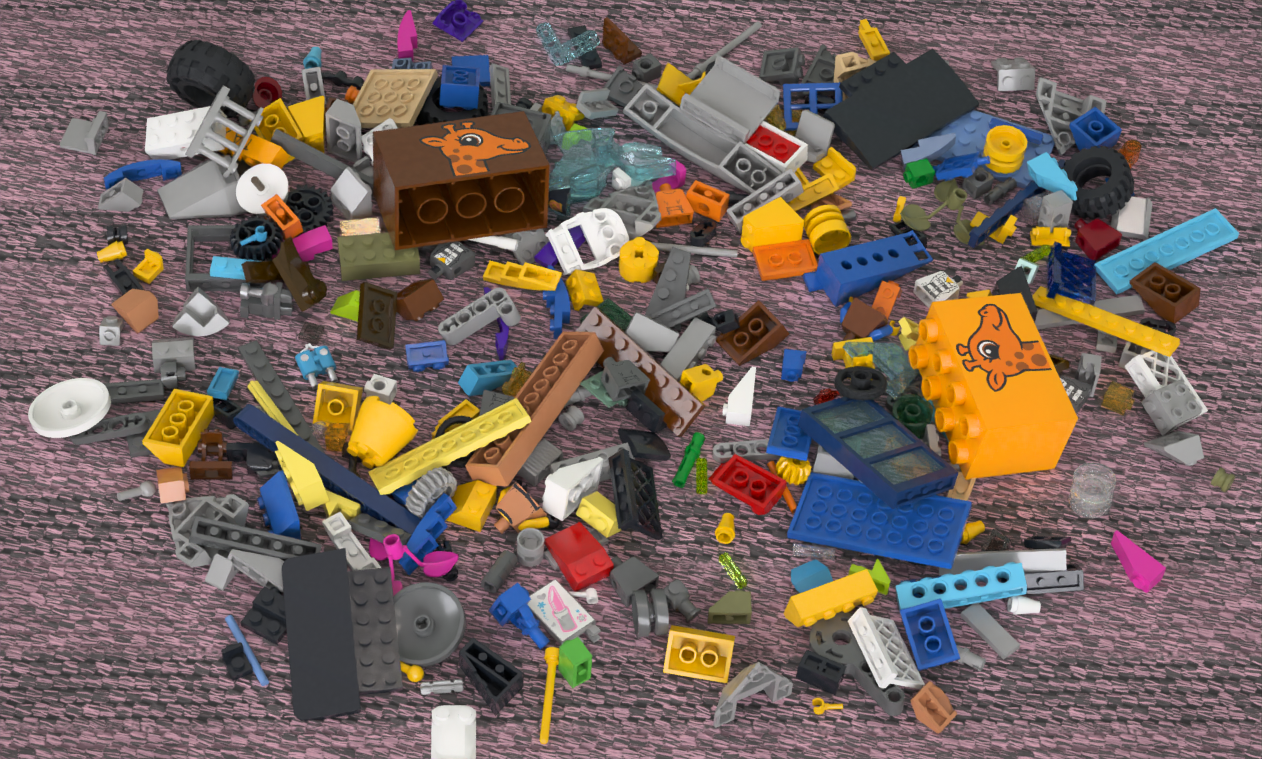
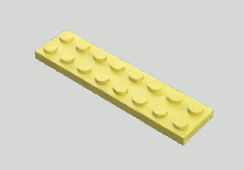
M515 398L368 473L380 495H388L404 485L411 484L414 480L427 474L429 470L432 471L434 468L447 466L452 461L465 457L470 452L485 447L490 442L503 438L516 429L523 428L531 422V419L518 399Z

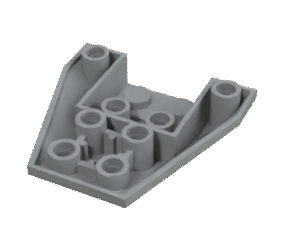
M222 155L225 159L231 160L230 155ZM208 159L157 189L169 219L233 217L247 213L240 206L236 197V187L240 179L237 170L225 178L222 175L226 168Z

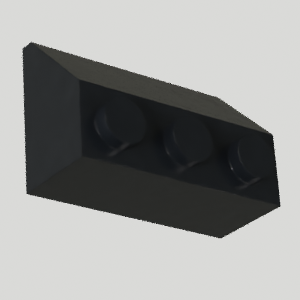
M1022 266L1017 267L996 281L995 289L992 290V296L1021 293L1035 323L1038 311Z

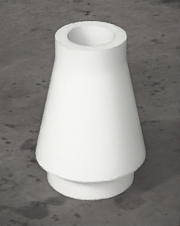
M1021 595L1009 597L1007 609L1013 615L1038 614L1040 612V601Z

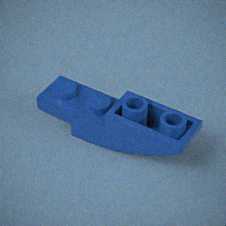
M548 265V269L555 270L551 265ZM560 278L555 291L543 290V300H547L546 308H550V316H554V319H550V331H554L553 339H558L562 333V324H570V301L562 278Z

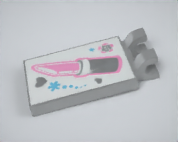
M556 579L529 596L531 600L527 605L530 607L534 618L540 621V625L560 646L565 641L573 640L576 637L584 643L579 637L583 633L593 643L600 639L598 633L601 630L596 626V620Z

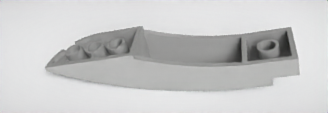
M645 84L623 109L625 115L668 147L707 172L749 194H752L782 174L781 171L741 141L737 142L680 110L679 107L648 84Z

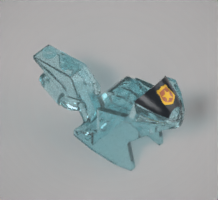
M591 128L567 131L555 135L554 142L564 156L559 162H555V168L549 174L548 209L563 217L571 216L570 205L596 198L601 194L607 185V176L614 167H619L634 181H644L676 175V159L662 157L661 147L657 145L633 142L619 146L613 139L615 134L613 128Z

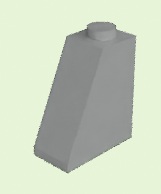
M635 311L625 331L645 351L670 352L679 339V332L638 311Z

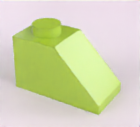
M355 290L338 297L330 314L358 322L360 291Z

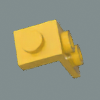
M977 212L970 226L979 227L988 216ZM1010 215L1005 225H1002L989 237L1003 244L1007 236L1012 237L1017 228L1014 224L1018 218Z

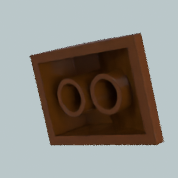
M1156 262L1129 282L1158 316L1174 324L1199 306L1201 288Z
M758 300L739 317L740 328L725 334L721 333L716 338V342L741 366L775 348L789 335V332Z

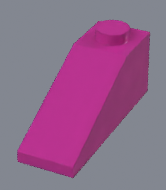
M1116 530L1111 545L1134 586L1148 593L1162 580L1166 567Z

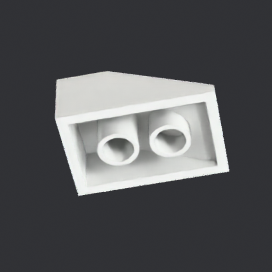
M598 457L559 468L553 474H549L545 480L546 488L542 497V509L561 521L567 518L579 507L583 497L594 493L598 489L603 459Z

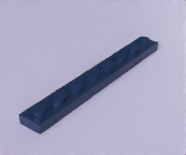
M1063 159L1058 162L1060 169L1064 167L1065 161ZM1035 181L1029 182L1024 190H1019L1012 200L1008 199L1001 209L997 208L990 218L986 217L979 227L975 226L971 230L968 245L974 249L1006 223L1010 215L1014 216L1046 189L1039 187Z

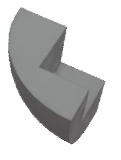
M197 287L183 304L182 311L176 315L172 327L187 335L207 336L225 328L229 324V320L221 308L201 288Z

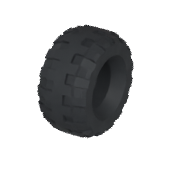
M201 40L185 42L184 45L179 46L167 67L166 79L170 88L178 97L188 102L194 108L211 106L223 85L230 89L227 94L230 97L229 99L244 108L248 105L255 91V76L252 70L249 69V66L236 55L210 42H203ZM227 106L220 107L227 118H232L239 114Z

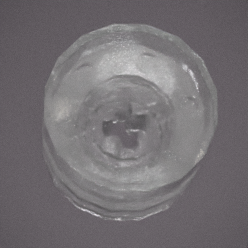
M1094 462L1078 466L1073 474L1068 499L1070 507L1074 512L1088 518H1098L1107 514L1111 508L1117 481L1112 470L1103 464Z

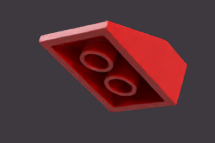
M581 522L544 539L546 547L573 591L577 592L610 576V572L614 567L613 562L603 546Z

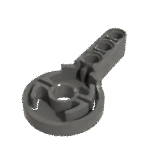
M839 612L828 620L824 618L817 620L810 630V651L847 666L845 674H852L856 681L888 715H900L904 708L905 694L895 684H889L886 688L878 686L848 623V620L854 614ZM843 639L846 640L848 644L838 645L835 643V641Z

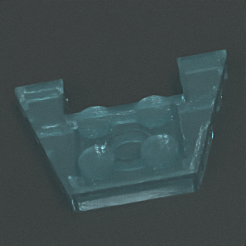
M846 342L843 346V349L852 358L873 355V362L891 379V381L887 382L886 392L894 400L904 392L906 387L920 373L919 369L911 367L909 357L895 343Z

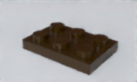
M368 282L360 284L357 340L387 350L394 348L397 292Z

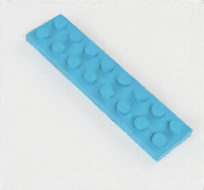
M1215 208L1094 264L1093 269L1117 295L1132 288L1129 283L1130 280L1154 262L1171 270L1237 239L1239 232Z

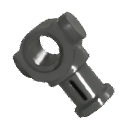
M675 579L664 588L668 608L674 611L678 609L686 618L685 621L687 623L691 622L701 612V609L696 608L689 600L688 589L679 579Z

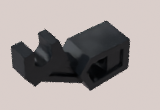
M733 309L717 313L713 318H710L707 312L703 313L700 317H696L715 326L716 331H720L722 334L740 328L738 315Z

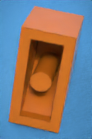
M277 194L261 205L269 219L272 218L274 222H277L285 240L290 236L293 239L303 232L300 219Z

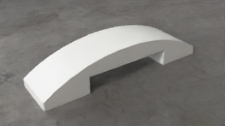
M341 512L322 521L336 549H346L347 564L352 571L381 568L375 558H371L352 533L351 525Z

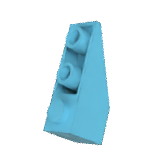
M1045 152L1027 161L1029 175L1039 187L1051 192L1063 190L1071 200H1077L1076 191L1078 189L1076 184L1068 179L1064 169L1059 168L1058 162L1054 157L1051 158Z

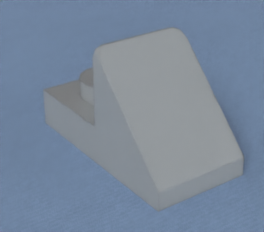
M226 551L222 556L217 553L215 554L205 578V582L222 591L239 571L234 567V563L227 559L230 554L229 551Z

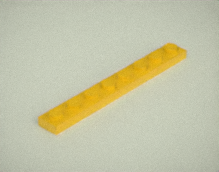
M1040 286L1032 295L1035 305L1168 357L1180 345L1179 338Z

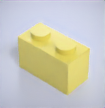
M598 491L582 498L576 512L578 517L606 538L621 531L618 529L614 503Z

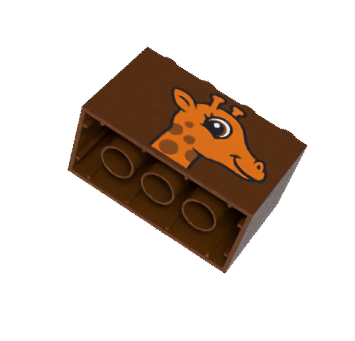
M524 111L373 132V195L395 250L547 228L550 165Z

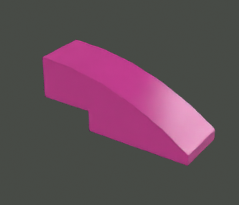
M408 10L399 26L397 49L398 59L411 58L413 61V49L418 48L417 33L411 10Z
M325 225L292 239L302 261L313 260L315 254L333 249L332 238Z

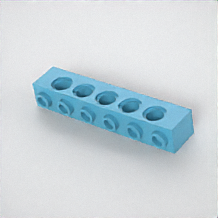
M1009 562L1000 567L987 566L983 570L978 571L966 570L956 575L944 574L934 579L926 577L912 583L904 581L896 585L899 611L940 598L944 609L1027 593V583L1022 563ZM1006 578L1008 581L1001 583L997 579ZM983 581L987 585L980 587L976 583ZM958 585H962L966 589L957 590L955 587ZM937 589H942L945 592L943 594H937L934 591ZM915 593H922L924 596L916 598L913 595Z

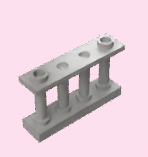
M223 85L218 91L185 155L192 158L196 153L203 154L226 168L222 175L226 178L237 169L239 164L236 161L255 125L257 127L260 125L263 119L261 114L264 109L260 107L254 114L233 102L227 96L230 89ZM227 106L251 120L247 130L222 116L221 112H219L220 107ZM212 122H219L243 136L239 145L214 132L213 128L210 127ZM204 137H209L235 152L231 160L229 161L204 147L205 144L202 143Z

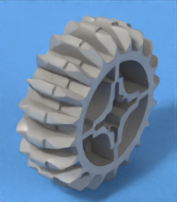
M442 467L434 468L432 471L429 470L427 474L422 475L417 480V483L412 486V490L408 492L409 496L406 498L407 509L422 520L443 493H446L450 498L454 496V491L457 489L456 478L453 477L451 472Z

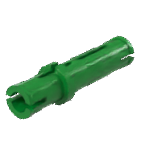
M695 432L690 444L684 450L685 455L672 480L673 484L677 487L683 488L685 486L694 462L701 454L700 449L706 439L702 433Z

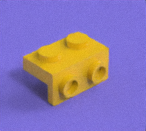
M555 95L545 98L542 112L551 114L552 119L555 112L559 111L567 131L571 129L575 121L584 119V114L576 108L577 104L565 101L566 99L563 96Z
M575 269L565 282L574 310L579 311L584 304L598 308L602 307L604 300L595 273Z

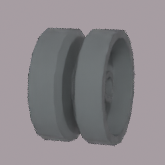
M652 589L649 599L644 590L632 591V617L636 637H648L651 632V626L656 636L668 635L669 613L664 589Z

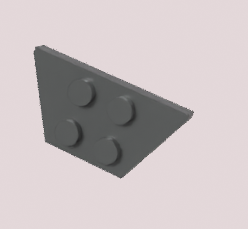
M822 44L801 84L834 83L835 57L837 55L828 52L827 46ZM809 91L797 92L798 96H808ZM817 91L818 94L824 96H835V91Z

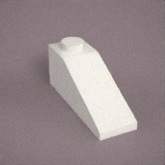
M752 366L730 393L728 404L724 403L722 415L726 416V424L750 426L756 367Z

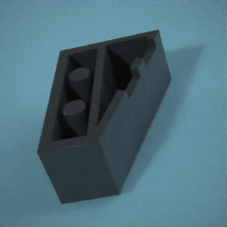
M472 638L459 651L460 668L496 716L523 688L524 673L475 638Z

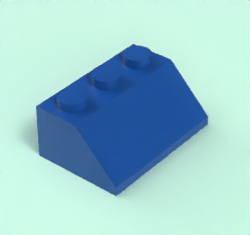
M282 470L260 488V497L257 498L260 510L264 509L265 514H262L264 525L270 528L269 533L301 540L299 517L284 471Z

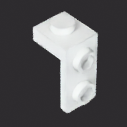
M641 166L627 174L618 167L613 170L612 187L617 191L632 186L639 187L644 185L645 182L650 181L652 175Z

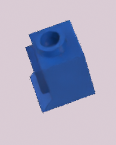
M784 349L782 380L794 382L802 377L807 351Z

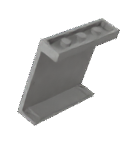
M717 55L713 68L690 95L684 94L681 99L680 110L723 135L745 144L777 105L781 91L747 72L745 69L731 63L728 59Z

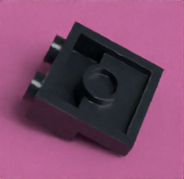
M264 586L252 601L253 607L242 619L241 626L278 645L287 633L284 596H282L279 589L275 587L269 589Z

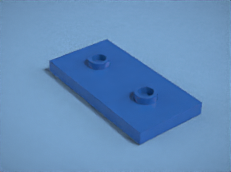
M777 407L766 453L807 461L812 438L798 426L800 410Z

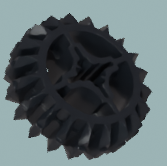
M257 215L252 219L248 217L246 221L241 219V224H235V228L232 229L229 238L231 249L236 257L254 261H265L266 258L272 260V255H278V250H280L281 243L284 241L282 230L277 222H274L272 218L267 220L265 216L259 218ZM258 226H264V232H267V237L270 236V239L266 238L264 242L255 240L243 246L240 244V241L254 235L255 229Z

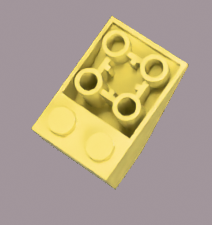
M276 441L275 443L278 448L275 451L276 456L299 506L303 504L306 511H309L329 502L330 500L315 465L281 442Z

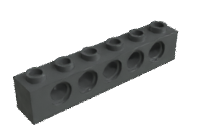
M199 516L194 518L189 543L229 552L232 549L280 558L283 561L292 557L320 553L322 546L313 542Z

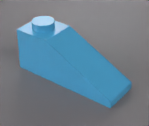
M512 360L469 364L466 366L458 384L468 396L483 395L484 390L492 391L522 375V371Z

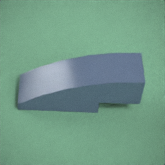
M955 133L918 140V147L901 150L903 170L905 171L907 163L925 158L931 162L939 158L955 145Z

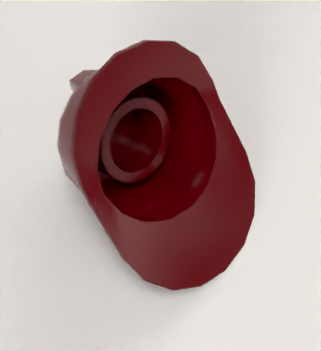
M261 77L256 81L252 99L258 108H265L282 98L281 86L273 78Z

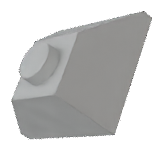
M1176 431L1144 442L1145 447L1176 462L1184 463L1186 466L1197 464V460L1204 458L1200 437L1197 434Z

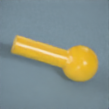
M400 661L401 671L407 674V678L410 681L419 682L423 679L424 670L421 666H409Z

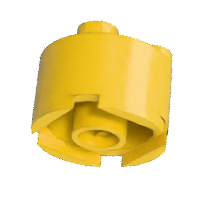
M636 237L634 240L626 242L620 249V275L632 283L651 281L653 279V269L658 266V249L643 237Z

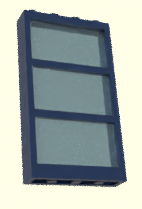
M844 396L802 409L798 426L891 509L954 489L959 472L873 399L854 400Z

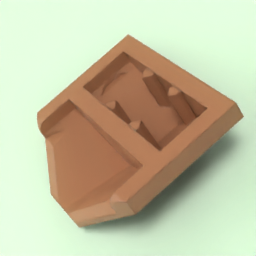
M833 193L811 204V210L822 205H835L843 212L852 206V202Z
M131 289L111 304L137 334L159 318L158 300L150 291Z
M928 681L910 700L916 718L936 733H940L957 715L946 694L931 681Z

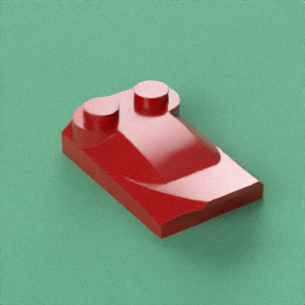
M734 454L728 462L721 463L708 478L713 485L748 504L752 512L757 515H765L770 512L782 497L787 486L786 480L737 454Z

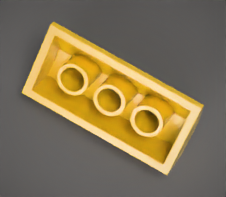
M174 389L144 437L143 445L164 464L184 468L198 441L201 439V432L207 429L214 417L213 396Z
M865 569L791 596L783 614L795 626L801 627L805 625L809 627L822 618L828 620L841 611L847 613L853 610L855 606L860 604L865 606L872 603L878 590L868 570Z

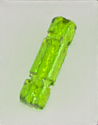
M1044 244L1039 249L1037 248L1021 258L1035 263L1043 259L1044 255H1050L1052 250L1050 245Z
M699 457L696 460V493L705 495L708 490L707 459Z
M729 553L721 554L718 561L722 566H725V571L732 581H735L736 587L738 589L746 587L748 580L744 575H741V570L731 560L732 558Z

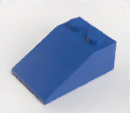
M443 65L440 105H443L445 108L462 107L466 110L478 108L480 68Z
M941 598L900 610L902 623L918 671L960 659Z

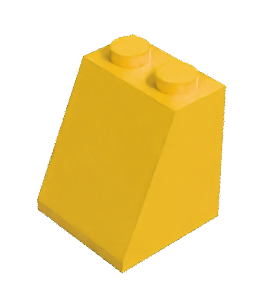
M322 95L288 106L291 117L304 137L303 143L325 153V97Z
M779 197L744 216L741 243L752 252L755 246L802 240L804 220Z

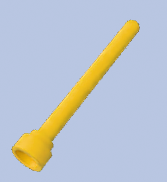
M556 647L545 649L544 659L546 664H548L540 731V742L542 744L548 743L556 666L559 664V648Z

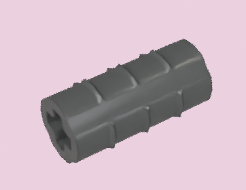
M504 550L497 557L495 563L491 565L490 570L486 572L481 581V586L490 593H496L518 563L517 556L508 550Z

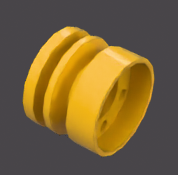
M822 205L814 208L803 219L804 229L814 252L818 255L846 248L851 242L852 236L840 209L835 205Z

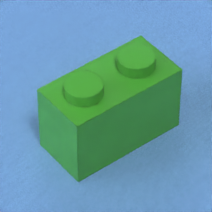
M578 637L565 641L559 647L558 670L572 688L591 679V653Z

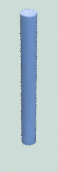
M228 615L225 621L237 643H242L244 653L261 686L269 684L268 678L234 617Z

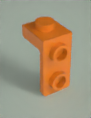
M882 281L872 308L886 316L887 321L896 299L900 298L902 293L899 284L893 281H888V283Z

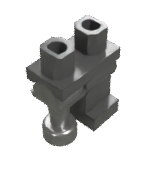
M269 282L263 288H250V284L242 283L240 290V317L248 318L249 314H256L280 320L281 315L292 316L294 307L292 302L293 296L289 289H283V283L277 282L275 285Z

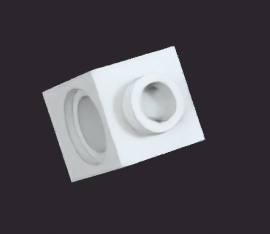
M374 374L371 380L366 382L364 388L366 397L378 396L380 398L379 401L390 405L397 393V381Z

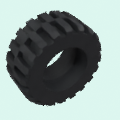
M441 75L436 79L417 117L418 125L488 116L487 93L479 84L478 108L472 110L464 109L459 112L440 110L443 105H440Z
M1091 146L1090 149H1081V152L1071 155V159H1067L1064 167H1061V169L1066 171L1068 179L1074 181L1077 186V200H1072L1071 212L1074 215H1079L1081 218L1086 219L1089 217V219L1095 220L1097 217L1103 219L1107 218L1106 216L1109 214L1114 215L1118 209L1121 210L1125 207V202H1129L1131 194L1134 192V178L1124 155L1113 148ZM1098 176L1110 177L1104 185L1098 188H1082L1092 178Z

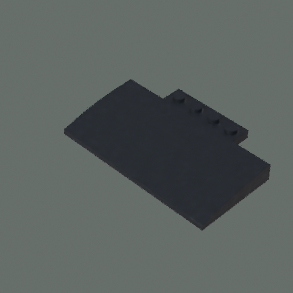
M932 48L907 64L895 52H892L842 81L839 88L849 98L826 110L823 118L835 124L834 133L872 171L901 154V150L911 148L918 143V140L929 137L974 110L980 103L953 69Z

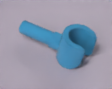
M258 226L255 229L254 235L240 241L241 246L255 240L264 242L267 238L264 226Z

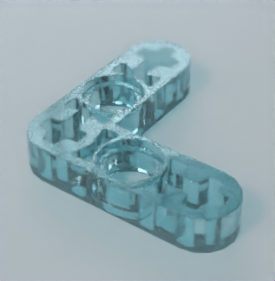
M541 23L536 28V33L551 62L556 66L575 59L594 49L600 43L599 36L594 30H588L561 44L549 23ZM545 30H546L547 33H548V36H546V37H545V35H544V33H543V31H545ZM552 41L556 42L552 47L547 46ZM574 45L579 46L575 51L570 50ZM557 51L560 55L559 58H557L555 55V52Z

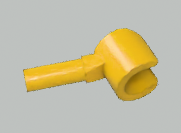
M814 698L812 700L813 706L820 705V707L813 708L815 714H822L825 710L843 709V704L824 703L821 698Z

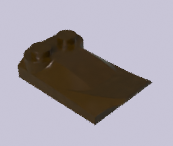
M288 237L281 243L280 251L272 261L301 312L326 297L327 286L323 281L314 278L313 274L302 262L292 237Z

